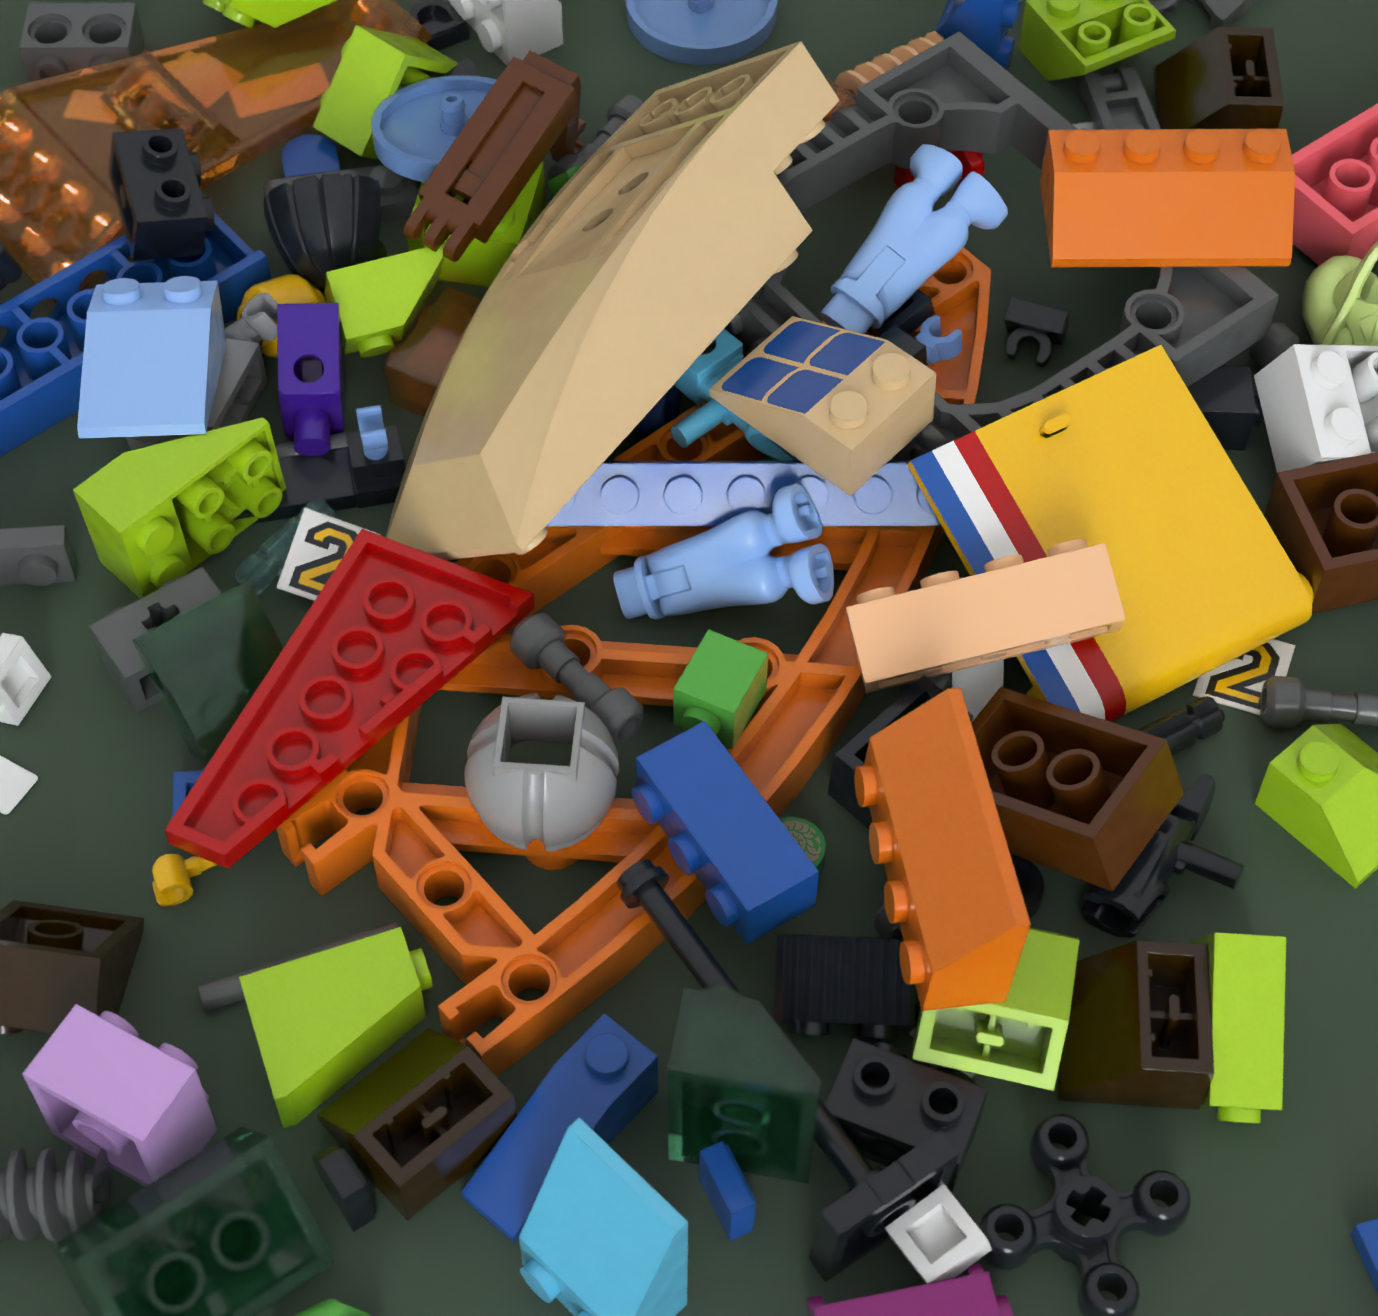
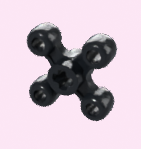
M1066 1114L1048 1116L1034 1130L1030 1143V1154L1035 1167L1047 1176L1051 1182L1053 1197L1046 1205L1037 1209L1024 1210L1022 1207L1014 1204H999L990 1208L982 1217L979 1229L987 1237L992 1250L982 1258L992 1267L1001 1270H1012L1023 1265L1032 1254L1041 1250H1053L1063 1260L1076 1264L1080 1271L1081 1285L1077 1297L1079 1309L1083 1316H1133L1140 1298L1139 1285L1133 1273L1120 1264L1116 1256L1115 1242L1122 1234L1131 1230H1143L1145 1233L1154 1236H1166L1177 1231L1188 1216L1191 1206L1190 1191L1184 1180L1166 1170L1152 1171L1144 1175L1136 1185L1126 1190H1115L1104 1179L1090 1175L1087 1169L1086 1157L1090 1144L1088 1133L1083 1124L1075 1117ZM1052 1143L1064 1145L1067 1150L1058 1149ZM1152 1199L1163 1201L1168 1207H1161L1154 1203ZM1081 1214L1092 1218L1086 1226L1075 1222ZM1005 1232L1011 1234L1016 1240H1003L997 1233ZM1099 1291L1112 1293L1117 1297L1118 1301L1105 1299L1100 1295Z

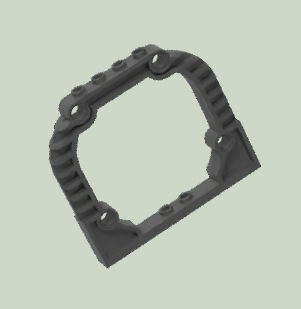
M957 32L857 88L856 105L852 108L842 107L831 114L830 120L825 122L826 125L819 134L809 141L799 144L790 153L793 159L792 163L783 172L778 174L777 178L802 213L887 164L893 163L898 167L910 169V158L922 144L934 145L946 151H974L996 154L1012 145L1042 170L1048 130L1078 129L961 32ZM1245 266L1155 267L1151 289L1136 292L1126 301L1117 336L1035 388L1000 402L948 404L935 392L933 421L890 461L913 460L1159 345H1162L1186 387H1189L1268 335L1279 294ZM786 269L773 274L724 328L743 343V348L748 353H751L792 316L822 323L784 288ZM1063 429L1056 431L1052 434H1046L1042 437L1048 438L1063 431Z

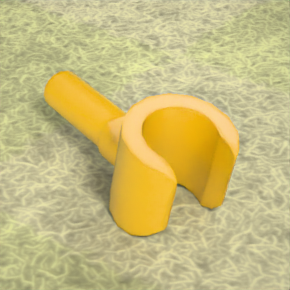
M165 854L159 857L152 868L154 878L152 886L157 903L163 907H170L187 901L193 894L190 878L200 875L203 871L218 864L198 856L184 859L179 854Z

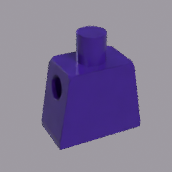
M277 304L278 395L284 435L294 438V450L298 454L308 457L322 456L330 451V435L345 432V358L339 304ZM314 357L318 360H303V358Z

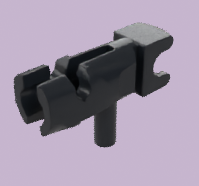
M1210 774L1200 775L1191 788L1184 790L1182 798L1114 891L1090 883L1083 896L1087 900L1081 909L1082 917L1089 924L1117 937H1135L1147 920L1168 897L1170 889L1167 882L1172 874H1183L1185 869L1235 890L1245 865L1189 842L1195 839L1213 800L1216 784Z

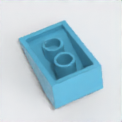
M578 1118L568 1127L520 1233L519 1242L522 1264L524 1265L520 1269V1273L529 1287L542 1300L550 1303L553 1299L557 1298L574 1316H676L687 1305L688 1221L582 1119Z

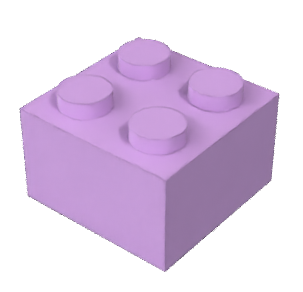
M75 1004L22 1073L53 1135L76 1148H80L83 1152L94 1158H97L102 1148L106 1151L110 1167L169 1199L218 1130L208 1104L209 1096L203 1090L197 1074L198 1066L189 1055L171 1044L163 1043L158 1049L138 1038L139 1034L136 1029L115 1013L103 1011L99 1017Z

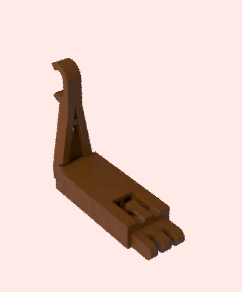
M531 50L523 61L513 57L418 192L421 201L404 226V236L417 241L431 224L424 236L423 246L436 252L448 236L451 235L444 246L443 256L453 262H457L474 238L486 244L549 151L551 152L552 159L557 162L564 154L576 155L584 145L588 144L578 139L579 135L584 131L587 122L579 118L581 98L579 75ZM456 194L464 198L462 202L454 198Z

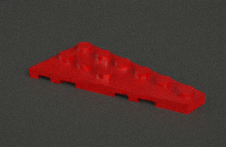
M361 529L164 831L168 843L229 869L535 608L534 593Z

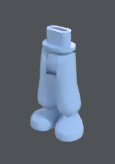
M922 144L910 158V171L915 180L898 188L886 203L872 231L848 263L839 280L831 286L830 291L833 298L819 313L822 320L830 326L865 334L870 327L874 329L880 328L884 320L896 312L934 273L947 264L964 247L968 240V227L971 224L985 230L995 229L1008 215V209L998 192L986 179L973 171L961 182L950 201L941 209L934 211V204L938 201L939 197L951 192L961 180L963 166L950 152L934 145Z
M797 483L782 487L774 496L771 514L757 510L743 512L705 532L663 547L649 555L636 558L633 567L616 571L613 575V580L624 616L627 619H633L648 614L651 619L657 620L663 617L685 615L717 608L768 604L781 599L790 588H794L797 595L808 604L815 605L830 601L833 596L834 573L831 554L826 545L819 543L781 557L769 555L770 551L777 546L786 543H799L821 535L822 522L810 495L802 485Z

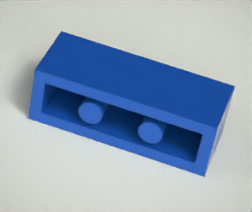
M706 721L636 757V787L632 788V796L637 809L649 824L652 825L658 822L669 837L668 846L676 864L686 875L695 873L706 888L705 897L708 906L722 926L728 927L732 924L747 945L816 905L819 871Z

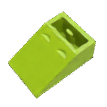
M262 417L206 431V434H195L124 452L75 487L73 492L100 562L141 599L160 589L169 580L185 576L211 555L226 549L234 537L252 525L258 518H265L272 514L282 500V491L286 489L270 424ZM246 509L254 515V517L234 520Z

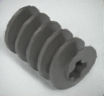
M14 1147L11 1150L6 1168H0V1242L9 1238L12 1232L18 1240L23 1242L34 1241L41 1232L51 1242H62L68 1237L70 1232L73 1233L76 1240L82 1243L93 1241L103 1226L111 1194L110 1167L106 1151L101 1148L93 1169H86L82 1150L80 1148H72L69 1151L64 1169H57L54 1151L51 1147H43L39 1153L35 1168H28L25 1150L22 1147Z

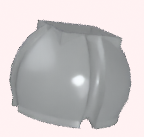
M530 693L515 698L502 697L501 705L481 721L473 733L467 749L468 760L464 768V779L472 807L489 831L503 842L519 849L526 850L532 840H540L544 844L546 851H555L573 846L587 838L600 826L615 799L617 792L616 776L619 773L618 752L608 729L600 718L585 706V702H577L562 695H556L552 700L540 699L537 693ZM523 741L573 744L570 766L509 762L511 746Z

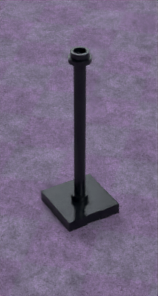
M641 860L630 866L619 877L617 886L622 891L620 895L621 900L630 909L642 906L850 1187L844 1196L821 1210L808 1258L824 1281L827 1282L890 1239L885 1229L886 1226L941 1185L945 1184L947 1187L960 1153L944 1132L940 1130L885 1169L877 1168L873 1170L664 891V887L669 881L668 874L661 866H654L651 860Z

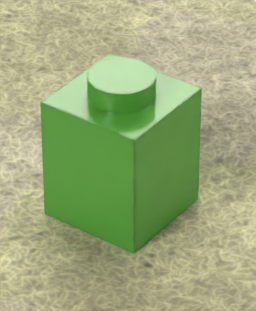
M708 629L673 689V725L682 728L685 732L706 721L725 747L733 749L766 692L768 653Z

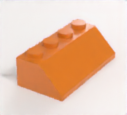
M1286 129L1048 130L1040 176V188L1051 267L1290 266L1293 244L1295 168Z
M961 688L946 689L871 736L864 766H857L854 775L858 804L860 807H869L873 821L869 827L871 856L876 865L884 864L888 878L884 886L886 914L891 924L899 923L904 940L900 944L899 951L902 976L907 985L915 984L922 1011L1006 1002L1031 926Z

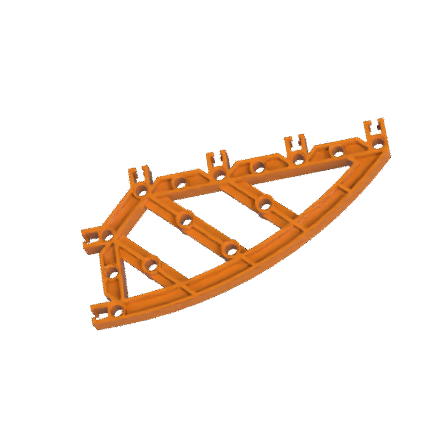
M964 247L919 288L921 292L931 299L935 311L934 315L940 316V337H946L956 329H960L962 333V351L958 356L950 360L927 364L928 368L936 372L935 392L948 404L957 405L976 404L987 332L991 269ZM921 326L918 329H916L912 334H910V336L915 338L916 335L920 333ZM866 331V335L872 336L868 331ZM743 348V356L746 357L749 353ZM704 402L700 406L694 405L615 457L614 461H761L767 455L750 445L744 432L733 423L725 425L721 422L687 447L679 446L671 434V428L708 403ZM545 526L548 532L544 540L525 554L507 553L462 558L455 562V564L534 593L535 608L523 618L525 619L620 555H649L663 547L693 537L715 526ZM822 526V533L817 538L799 543H786L770 551L769 555L781 557L799 549L822 543L827 546L831 554L833 570L848 571L826 613L799 655L784 654L778 646L762 638L751 637L738 640L768 653L767 689L747 724L748 726L741 734L733 749L729 748L728 752L778 818L794 801L826 757L866 695L847 620L846 607L858 604L856 597L859 594L877 588L894 587L896 595L921 589L920 581L926 577L944 530L942 526ZM579 625L560 626L566 633L565 645L580 659V664L590 674H596L611 689L625 688L638 702L645 705L673 706V689L697 647L601 641L597 634L587 627ZM504 634L439 689L517 696L537 693L539 697H545L546 700H552L556 695H562L574 700L572 692L563 683H557L543 668L529 669L511 652V634ZM420 705L276 829L282 853L295 867L305 862L310 885L321 897L372 861L374 862L379 889L465 984L462 989L438 1005L443 1035L468 1045L496 1076H499L623 979L665 940V937L642 906L630 909L621 900L620 895L622 891L617 886V881L625 870L645 859L651 860L654 866H661L669 876V881L664 887V891L686 920L706 900V888L695 873L686 875L682 872L670 852L667 834L658 822L651 825L642 817L633 799L615 798L600 826L587 838L573 846L555 851H546L544 844L540 840H532L526 850L503 842L489 831L472 807L466 787L409 783L422 705ZM366 808L377 809L368 815L355 814L357 811ZM333 835L317 849L313 847L315 844ZM458 851L523 855L536 867L546 870L564 869L573 865L577 860L619 863L576 902L534 935ZM452 896L459 898L457 902L447 906L433 904L442 897ZM535 988L545 992L543 997L532 1001H525L516 997L518 993L526 989ZM498 1016L504 1020L484 1039L476 1031L467 1038H464L466 1034L494 1017Z

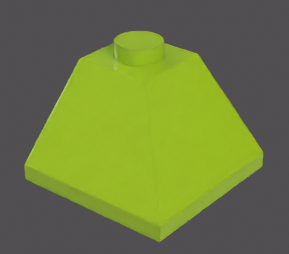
M442 244L436 252L425 247L326 272L324 298L326 303L339 304L344 355L359 351L361 357L377 356L394 348L393 342L402 340L437 288L444 259Z
M1342 723L1312 725L1269 763L1254 804L1356 889L1378 869V753Z

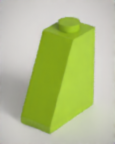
M401 927L239 977L283 1129L301 1122L426 1017L422 991L433 988L431 975L422 948L409 951Z
M1214 932L1190 940L1192 944H1208L1214 1076L1202 1106H1217V1121L1261 1124V1109L1282 1110L1286 937Z

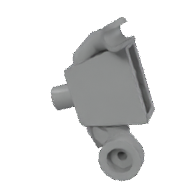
M260 293L251 298L242 311V318L224 328L226 350L207 431L246 422L268 382L260 344L258 343L261 339L272 341L278 335L277 323L275 322L277 319L278 303L268 293ZM191 435L125 438L130 449L136 450Z

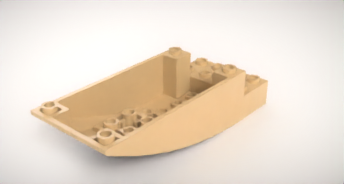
M802 41L656 90L558 191L535 219L491 283L465 328L442 374L407 462L392 510L386 538L444 560L507 553L522 555L534 549L547 535L548 531L545 526L773 274L787 268L796 260L799 254L796 248L813 230L777 178V175L792 163L793 159L790 153L799 144L809 141L823 130L826 125L823 118L840 101Z

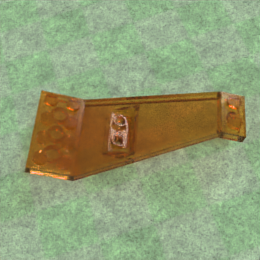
M337 0L328 4L324 9L312 11L276 28L267 24L253 26V28H245L153 52L145 49L141 55L9 87L0 95V241L23 270L38 284L125 234L108 172L112 132L182 128L189 152L196 151L199 156L201 165V184L199 188L201 190L314 124L320 110L321 98L330 87L341 61L343 46L351 37L356 25L415 38L425 44L432 36L394 0ZM99 270L90 273L84 278L80 285V290ZM50 298L52 301L57 303V299Z

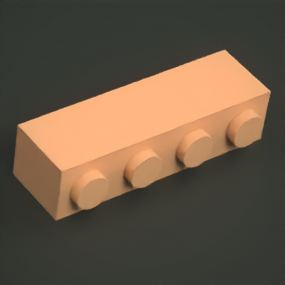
M1086 539L1070 540L1050 547L1048 549L1049 557L1024 563L1022 555H1011L986 563L984 565L985 573L960 579L958 571H946L922 579L920 581L921 589L896 595L894 587H882L859 594L856 597L858 604L846 607V612L866 693L918 681L923 675L931 678L1120 631L1126 617L1106 544L1102 543L1088 547Z

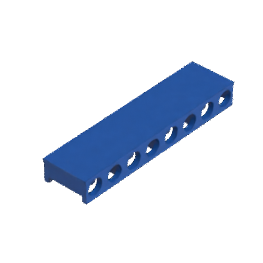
M214 213V229L206 231L202 255L140 260L130 263L128 259L131 253L126 234L1 304L0 327H6L7 333L0 343V457L79 411L86 318L95 290L85 289L80 291V285L87 275L97 270L106 271L101 284L118 278H131L139 283L166 282L171 278L179 276H192L200 281L218 280L223 323L226 324L237 317V311L241 306L245 292L253 285L271 279L267 256L260 249L254 252ZM48 298L57 299L56 306L49 316L30 319L33 308L39 302Z

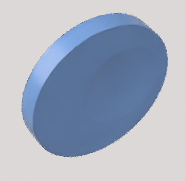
M626 0V19L633 36L652 53L678 63L713 65L739 59L760 47L774 29L778 0Z
M470 75L443 76L416 82L396 91V93L386 98L377 107L372 117L373 144L378 159L388 169L403 177L426 182L497 80Z

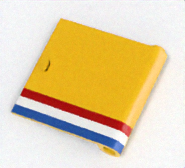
M1162 345L911 460L907 465L970 576L985 573L984 565L986 563L1006 556L1022 555L1024 563L1049 557L1048 549L1050 547L1070 540L1086 539L1088 547L1102 543L1106 544L1126 617L1121 630L1016 656L1033 685L1026 694L1028 696L1112 722L1308 622L1312 616L1313 589L1305 576L1296 571ZM1063 429V431L1048 438L1042 437L1046 434H1052L1056 431Z

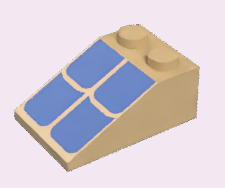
M792 316L709 388L710 397L851 497L933 421L936 372L886 339Z

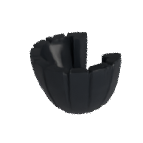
M339 173L323 174L319 180L314 175L293 180L292 185L288 183L279 185L272 189L269 195H266L264 198V216L277 251L292 274L301 276L320 292L325 293L326 272L387 257L386 246L378 240L381 213L379 180L362 175H357L354 178L351 174L341 176Z

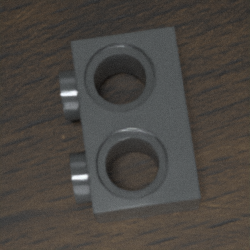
M136 2L28 3L19 49L30 88H138L145 42Z

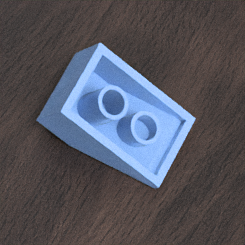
M179 276L171 278L166 282L139 283L131 278H118L110 280L105 284H96L86 318L77 423L79 438L206 434L226 350L218 280L200 281L192 276Z

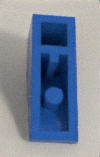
M604 1013L554 1064L462 1190V1199L515 1243L519 1239L568 1127L580 1118L604 1142L609 1144L658 1093V1056Z

